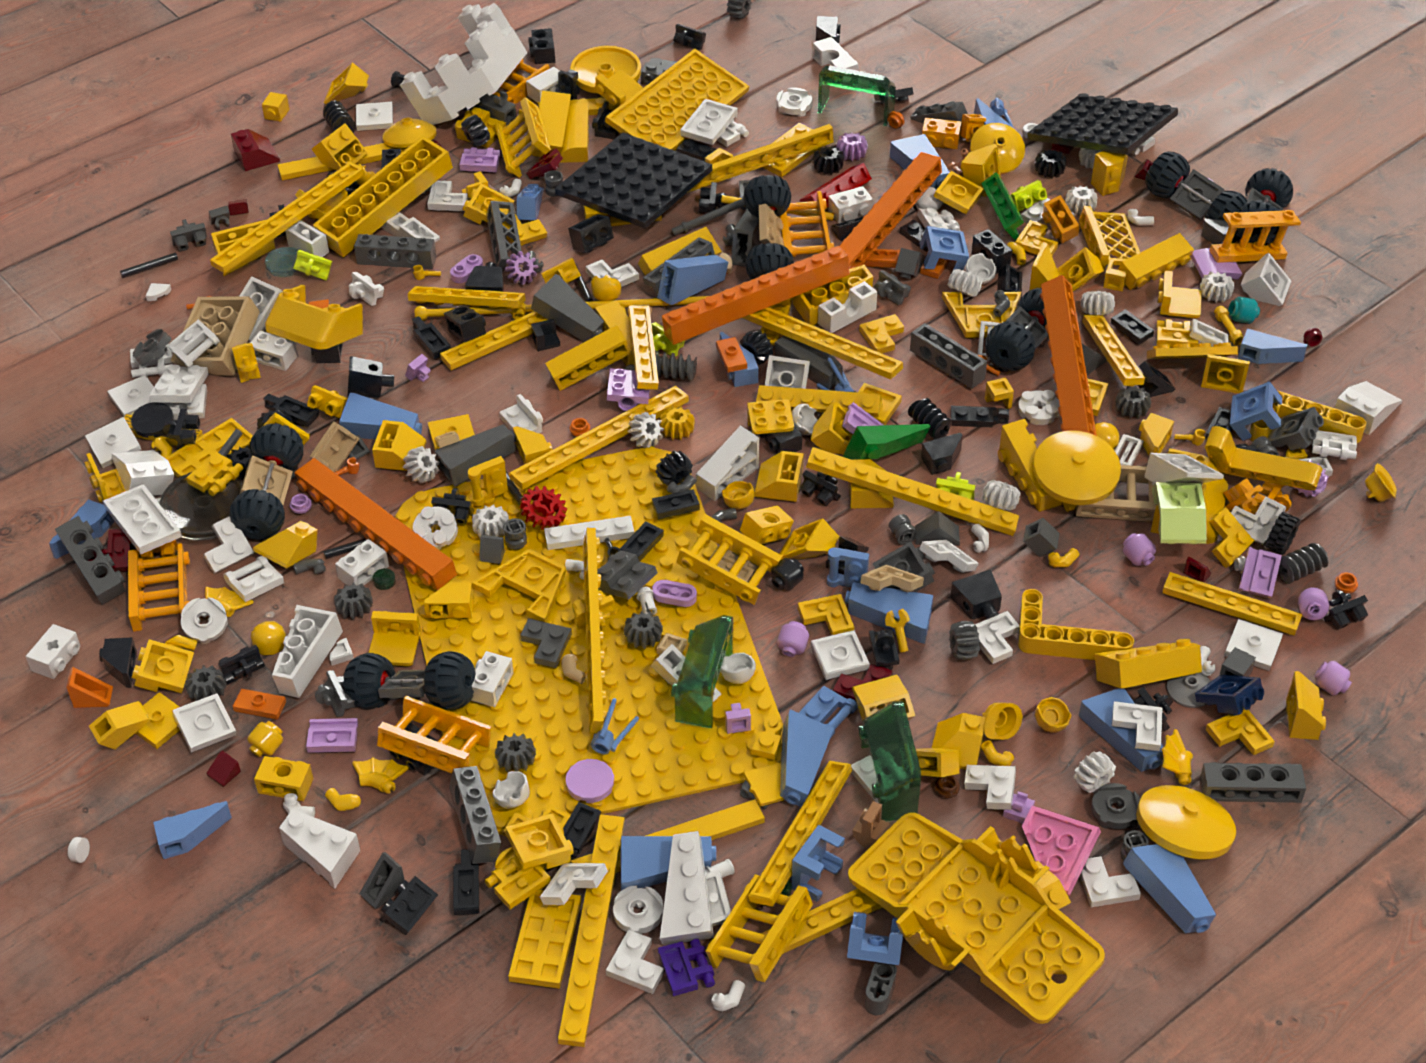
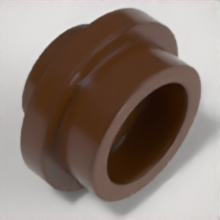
M952 775L940 777L936 782L935 789L941 797L953 798L959 793L960 784Z

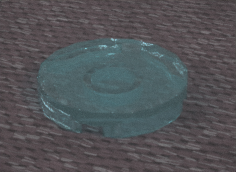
M281 247L271 251L265 258L267 271L278 277H289L293 275V272H299L293 269L298 249Z

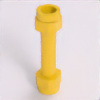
M1224 306L1216 307L1214 310L1215 317L1219 322L1222 321L1227 329L1229 340L1235 346L1241 345L1244 338L1240 330H1236L1229 319L1227 308Z

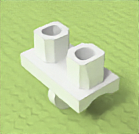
M352 272L353 281L349 284V295L354 299L361 298L371 306L376 305L377 298L383 297L384 287L380 284L374 285L368 275L362 276L358 272Z

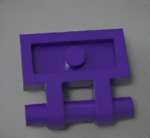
M693 939L690 942L692 948L685 949L683 941L658 948V955L673 996L698 990L697 980L699 979L704 980L705 986L708 988L715 985L713 978L715 975L714 970L708 964L706 949L701 945L699 939ZM691 960L697 961V968L692 969Z

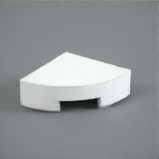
M151 283L146 294L147 301H156L158 297L164 294L165 296L168 295L171 291L170 284Z
M347 638L336 643L337 646L330 652L332 666L354 659Z

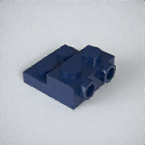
M1219 675L1195 693L1196 702L1217 705L1218 712L1228 713L1231 716L1239 715L1243 710H1249L1251 705L1256 703V700H1262L1264 697V689L1260 677Z

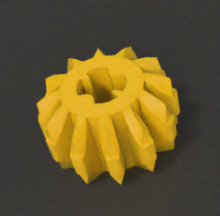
M673 406L672 410L665 409V413L661 414L660 420L662 421L660 427L665 428L662 431L665 438L671 437L672 441L675 438L682 440V437L689 438L690 433H693L695 418L689 409L683 410L682 406L676 409Z

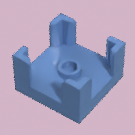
M927 226L919 243L921 249L928 247L929 250L924 260L925 269H935L939 258L957 261L953 270H964L969 258L964 233L962 231Z
M1270 381L1232 396L1230 426L1243 441L1251 438V434L1245 426L1263 419L1271 430L1281 427V419L1273 410V403L1281 405L1282 397Z
M818 825L792 860L791 889L796 890L798 885L807 887L811 899L818 902L823 892L807 883L811 878L819 880L824 869L835 875L839 873L843 867V860L826 851V843L839 848L844 845L845 838Z
M854 912L853 922L850 927L847 958L899 965L903 934L897 927L896 921L898 919L896 917L892 919L889 937L865 933L867 915Z

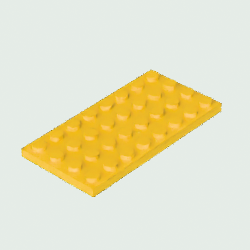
M693 49L607 115L605 122L621 134L627 133L675 151L687 138L680 136V129L705 99L731 106L749 91L750 86L698 50Z

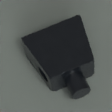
M487 262L485 266H475L466 282L465 289L504 292L502 268L497 267L494 262Z
M350 356L347 398L350 393L367 398H379L381 396V386L394 387L395 375L382 374L383 364L381 362Z
M991 570L952 582L950 597L970 619L984 616L987 620L999 615L998 611L1001 607L1002 595Z

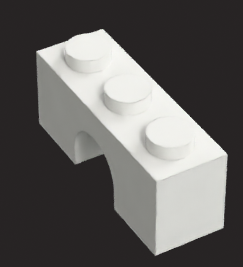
M832 37L813 43V58L820 66L831 64L830 76L838 84L857 79V71L859 70L857 61Z
M864 281L849 289V296L844 304L832 298L818 305V324L826 331L833 333L875 311L877 291Z

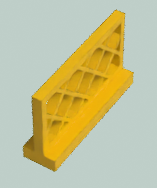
M1083 206L1078 221L1089 250L1100 259L1103 270L1109 264L1110 259L1114 260L1113 265H1120L1122 261L1129 258L1128 255L1134 256L1140 253L1125 213L1093 212L1091 206ZM1114 220H1121V224ZM1107 224L1113 226L1115 229L1108 227ZM1102 229L1103 231H1105V232H1107V233H1109V234L1106 235V234L1102 233L1100 230ZM1120 230L1121 232L1125 233L1126 236L1122 235L1118 231ZM1114 236V237H1116L1117 239H1119L1120 241L1118 242V241H1116L1115 239H1113V238H1111V237ZM1105 242L1110 243L1111 245H1113V247H1110L1109 245L1105 244ZM1123 243L1128 244L1129 246H1131V248L1123 245ZM1118 248V249L1122 250V251L1125 252V253L1122 254L1121 252L1117 251L1116 249ZM1110 254L1116 256L1117 258H1110Z

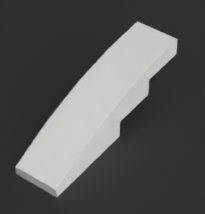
M402 213L393 216L381 226L383 230L396 237L434 239L435 242L440 240V236L416 218L408 219Z

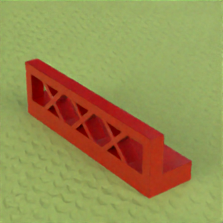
M861 163L850 167L799 200L800 202L817 201V191H821L822 199H826V208H828L830 195L861 187L872 180L865 164Z

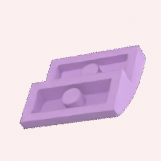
M1210 248L1194 250L1190 256L1201 278L1204 275H1208L1209 272L1217 273V271L1220 274L1226 273V276L1237 280L1242 275L1236 262L1217 263L1209 251Z

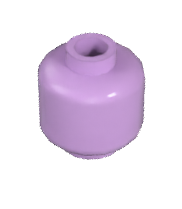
M1133 533L1123 542V554L1135 566L1143 564L1147 566L1155 559L1156 546L1146 535Z
M1311 587L1301 592L1298 597V607L1304 618L1319 620L1326 616L1329 611V601L1323 590Z
M791 621L789 624L781 627L776 644L782 650V654L794 657L804 653L809 633L803 624Z
M1336 661L1324 662L1314 675L1317 678L1316 685L1330 695H1337L1339 692L1344 694L1352 683L1348 680L1350 671Z

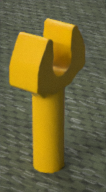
M903 608L898 610L900 617L898 622L894 619V613L891 610L887 612L885 624L895 629L899 652L908 651L904 626L910 621L909 615Z

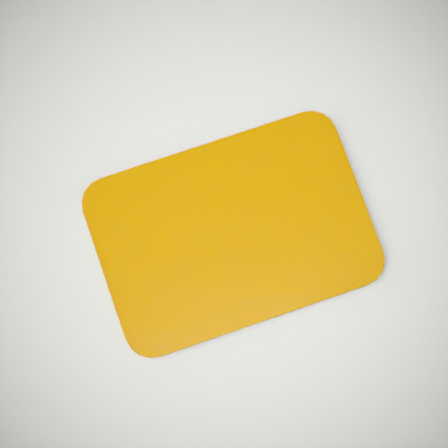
M651 446L649 448H638L582 459L524 490L516 485L522 496L526 494L528 489L533 490L535 486H538L540 490H542L543 486H546L547 491L554 489L553 494H561L560 500L566 501L564 507L568 508L563 523L561 522L559 526L631 516L634 533L645 521L663 529L664 536L640 561L655 566L657 574L643 587H649L652 590L654 583L657 581L669 580L690 584L697 590V600L689 607L661 603L654 599L657 613L653 616H658L663 626L660 642L666 633L687 639V646L682 654L721 693L706 710H703L667 683L651 667L653 662L660 656L657 654V647L660 642H655L654 647L647 645L645 650L642 646L635 649L633 644H628L624 635L626 618H631L633 613L638 615L643 611L640 601L637 600V593L629 600L612 595L614 598V613L610 614L611 618L605 620L606 627L600 629V631H603V644L600 645V650L604 651V662L601 665V670L605 671V681L602 684V690L606 691V700L603 710L608 712L612 699H617L607 729L613 733L614 741L636 716L639 717L634 727L618 744L615 752L610 750L608 754L603 755L592 749L591 741L594 734L589 733L588 678H586L583 684H580L566 677L563 674L561 664L566 654H574L577 657L576 668L587 674L586 625L577 628L572 609L574 601L583 599L585 602L584 580L580 578L581 572L566 570L565 577L546 622L568 627L572 630V635L558 666L553 668L534 662V656L539 645L521 641L520 635L528 618L533 619L527 616L526 610L534 603L535 598L505 583L491 597L472 588V618H426L424 600L437 590L430 585L426 586L420 577L416 574H410L404 566L414 613L418 614L420 640L426 665L434 656L447 651H454L465 655L471 660L474 668L477 661L482 659L486 651L512 658L513 675L495 707L470 701L462 708L447 710L491 726L490 745L488 748L479 744L473 747L469 752V767L477 766L499 835H503V830L515 812L531 820L541 817L549 804L571 815L578 802L600 810L602 815L744 783L743 773L745 771L781 763L783 723L782 732L779 735L781 736V744L775 760L752 755V747L758 731L764 732L765 720L770 719L769 727L771 728L777 727L778 722H782L736 595L676 563L681 547L690 551L699 538L700 534L697 533L701 518L706 514L695 484L690 490L694 489L700 503V510L658 520L652 506V498L671 494L667 491V486L662 483L656 474V465L661 462V458L666 457V454H671L672 452ZM480 479L481 490H484L483 479ZM471 481L461 483L455 487L449 485L419 491L401 505L395 518L413 530L414 520L421 513L422 509L427 506L433 507L431 503L432 497L444 498V493L451 494L453 488H458L460 495H465L466 501H471V496L473 495ZM509 490L501 495L485 500L481 506H474L472 502L471 505L474 509V514H476L477 509H483L484 505L491 507L494 504L496 508L502 506V509L507 511L509 520L516 518L524 521L527 544L523 548L511 549L505 543V536H498L503 537L505 553L500 564L481 562L479 557L480 538L473 531V516H469L465 525L457 524L458 532L455 540L450 545H445L440 549L442 553L453 560L457 575L448 583H472L529 549L564 566L566 559L583 561V545L548 550L544 529L541 530L539 525L533 528V522L531 521L525 522L526 516H521L522 510ZM438 524L431 526L432 533L441 529ZM629 538L611 541L612 546L620 549ZM708 539L698 556L708 561L714 551L717 550V543ZM600 542L599 550L597 551V556H600V567L608 562V548L605 542ZM744 652L754 659L756 663L755 672L743 684H733L726 681L719 668V663H723L724 656H730L734 653ZM740 703L741 709L749 708L751 714L750 731L727 734L726 711H732L731 704ZM513 733L517 736L524 733L526 739H532L534 748H536L533 765H528L527 771L523 769L518 771L526 775L530 794L522 805L512 809H505L495 803L492 794L497 780L504 781L507 778L505 767L500 768L495 758V749L497 748V742L503 741L504 735L512 737ZM454 736L447 746L459 750L467 740ZM586 759H597L605 762L614 774V785L610 795L602 801L595 803L575 800L568 793L566 787V774L571 766L578 761Z

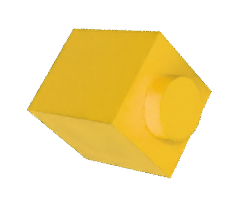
M274 92L269 93L262 103L264 119L279 122L283 120L290 110L287 95Z

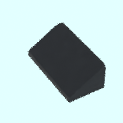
M863 217L834 224L831 226V229L837 238L843 241L852 232L853 228L861 222Z
M1006 264L998 272L997 291L1021 292L1022 297V272Z

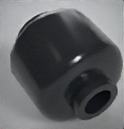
M784 558L777 566L772 568L771 582L779 590L790 591L803 580L804 568L797 559Z

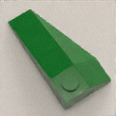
M930 425L857 426L842 457L858 460L878 459L922 443L930 429Z

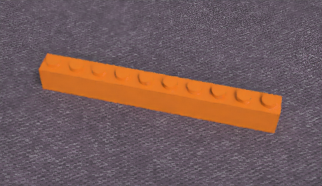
M920 152L907 169L902 172L900 177L893 182L887 192L883 194L881 199L873 205L861 222L853 228L848 237L843 240L839 247L848 254L849 269L862 266L866 262L867 258L874 253V250L880 246L942 173L941 157Z
M839 246L832 247L829 250L814 254L811 257L761 275L753 280L743 282L730 289H725L720 293L690 303L687 306L672 310L662 315L664 335L675 345L850 275L848 254Z
M1060 275L1041 284L1042 293L1040 296L1044 303L1043 314L1047 320L1045 328L1049 335L1048 346L1052 352L1050 360L1055 372L1053 373V378L1057 384L1055 393L1060 404L1058 411L1062 417L1061 429L1062 432L1082 431L1097 436L1071 283L1063 275Z
M311 459L294 472L297 478L296 485L302 492L306 491L315 502H321L327 511L334 512L342 522L346 521L350 524L356 533H362L366 540H371L385 550L397 564L404 565L410 574H416L420 577L426 586L430 585L438 591L457 575L452 559L317 459Z

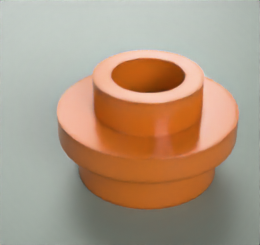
M891 111L889 113L887 121L891 127L897 129L904 125V117L900 112Z
M576 418L571 422L569 427L570 433L578 437L590 431V424L584 418Z
M1344 572L1335 579L1334 584L1338 590L1344 593H1353L1357 590L1358 582L1353 574Z

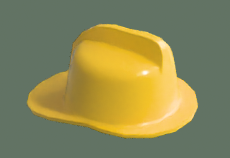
M1377 463L1374 471L1365 480V485L1368 489L1366 492L1367 497H1374L1379 502L1392 497L1396 498L1397 490L1392 477L1382 465Z
M1002 702L989 705L986 711L982 713V716L986 717L983 726L984 734L990 739L1005 740L1013 737L1022 724L1023 715L1020 707L1013 703Z

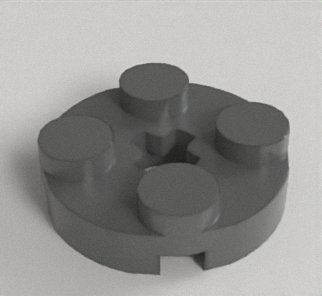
M156 329L146 336L148 340L144 344L140 341L134 349L133 357L141 366H145L154 358L158 360L165 354L163 349L172 338L162 329Z
M1110 783L1103 785L1093 796L1091 804L1092 813L1102 828L1125 829L1133 827L1138 821L1136 810L1140 801L1139 795L1135 791L1132 793L1127 790V786L1123 784ZM1113 803H1117L1118 806H1122L1123 808L1115 809L1112 807Z

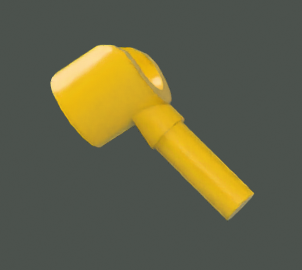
M421 265L413 267V275L417 280H422L425 276H441V271H424Z
M1196 429L1193 435L1175 434L1174 439L1192 441L1194 445L1199 446L1205 440V431Z

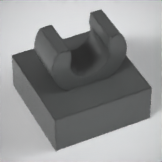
M227 206L209 211L211 225L215 224L217 230H220L219 222H225L227 227L230 226V212Z

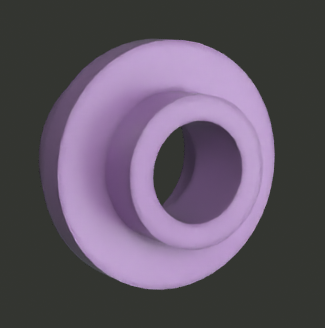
M305 494L293 496L290 502L291 511L297 514L306 513L312 507L311 500Z

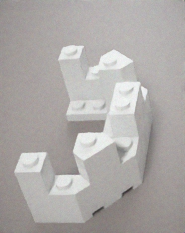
M495 3L482 9L479 4L474 6L467 5L462 9L463 12L458 17L470 37L465 42L466 47L474 58L472 67L469 70L466 69L460 57L455 53L441 56L438 64L435 66L445 86L439 88L435 86L432 88L422 71L410 72L404 76L400 86L423 121L435 125L453 120L459 116L457 112L466 107L468 110L481 102L479 100L480 97L485 94L490 96L495 93L527 54L514 29Z

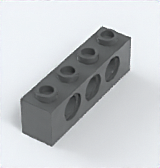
M358 234L354 245L356 261L360 265L405 268L421 265L423 269H433L436 260L434 239Z
M926 323L911 332V352L971 389L985 380L987 367L985 359Z
M78 515L55 528L62 543L102 605L126 592L122 585L126 582L119 570L114 572L112 569L115 564L109 554L103 555L101 550L104 547L98 537L93 539L91 533L94 531L88 521L82 522ZM86 540L83 544L78 545L80 541ZM96 557L93 561H88L90 558ZM107 573L105 577L99 578L100 575Z
M1212 762L1203 764L1200 775L1202 793L1215 801L1302 803L1306 791L1302 764Z
M477 766L453 768L449 789L472 864L494 862L498 857L501 840Z

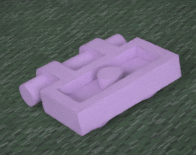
M471 147V149L464 148L459 164L460 171L497 172L501 150H494V148L478 149L477 147Z

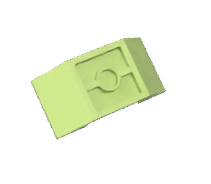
M1156 482L1152 487L1154 504H1158L1159 507L1158 531L1160 542L1167 544H1206V506L1201 483Z

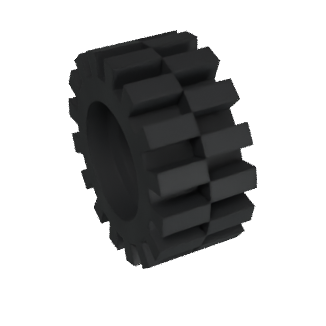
M1282 512L1269 533L1266 548L1284 555L1296 536L1300 519Z

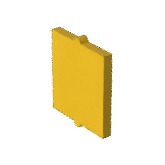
M781 763L743 773L745 780L750 785L749 791L754 794L760 807L784 800L780 796Z

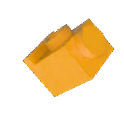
M963 114L960 136L965 138L967 142H971L974 133L984 126L986 118L980 114Z

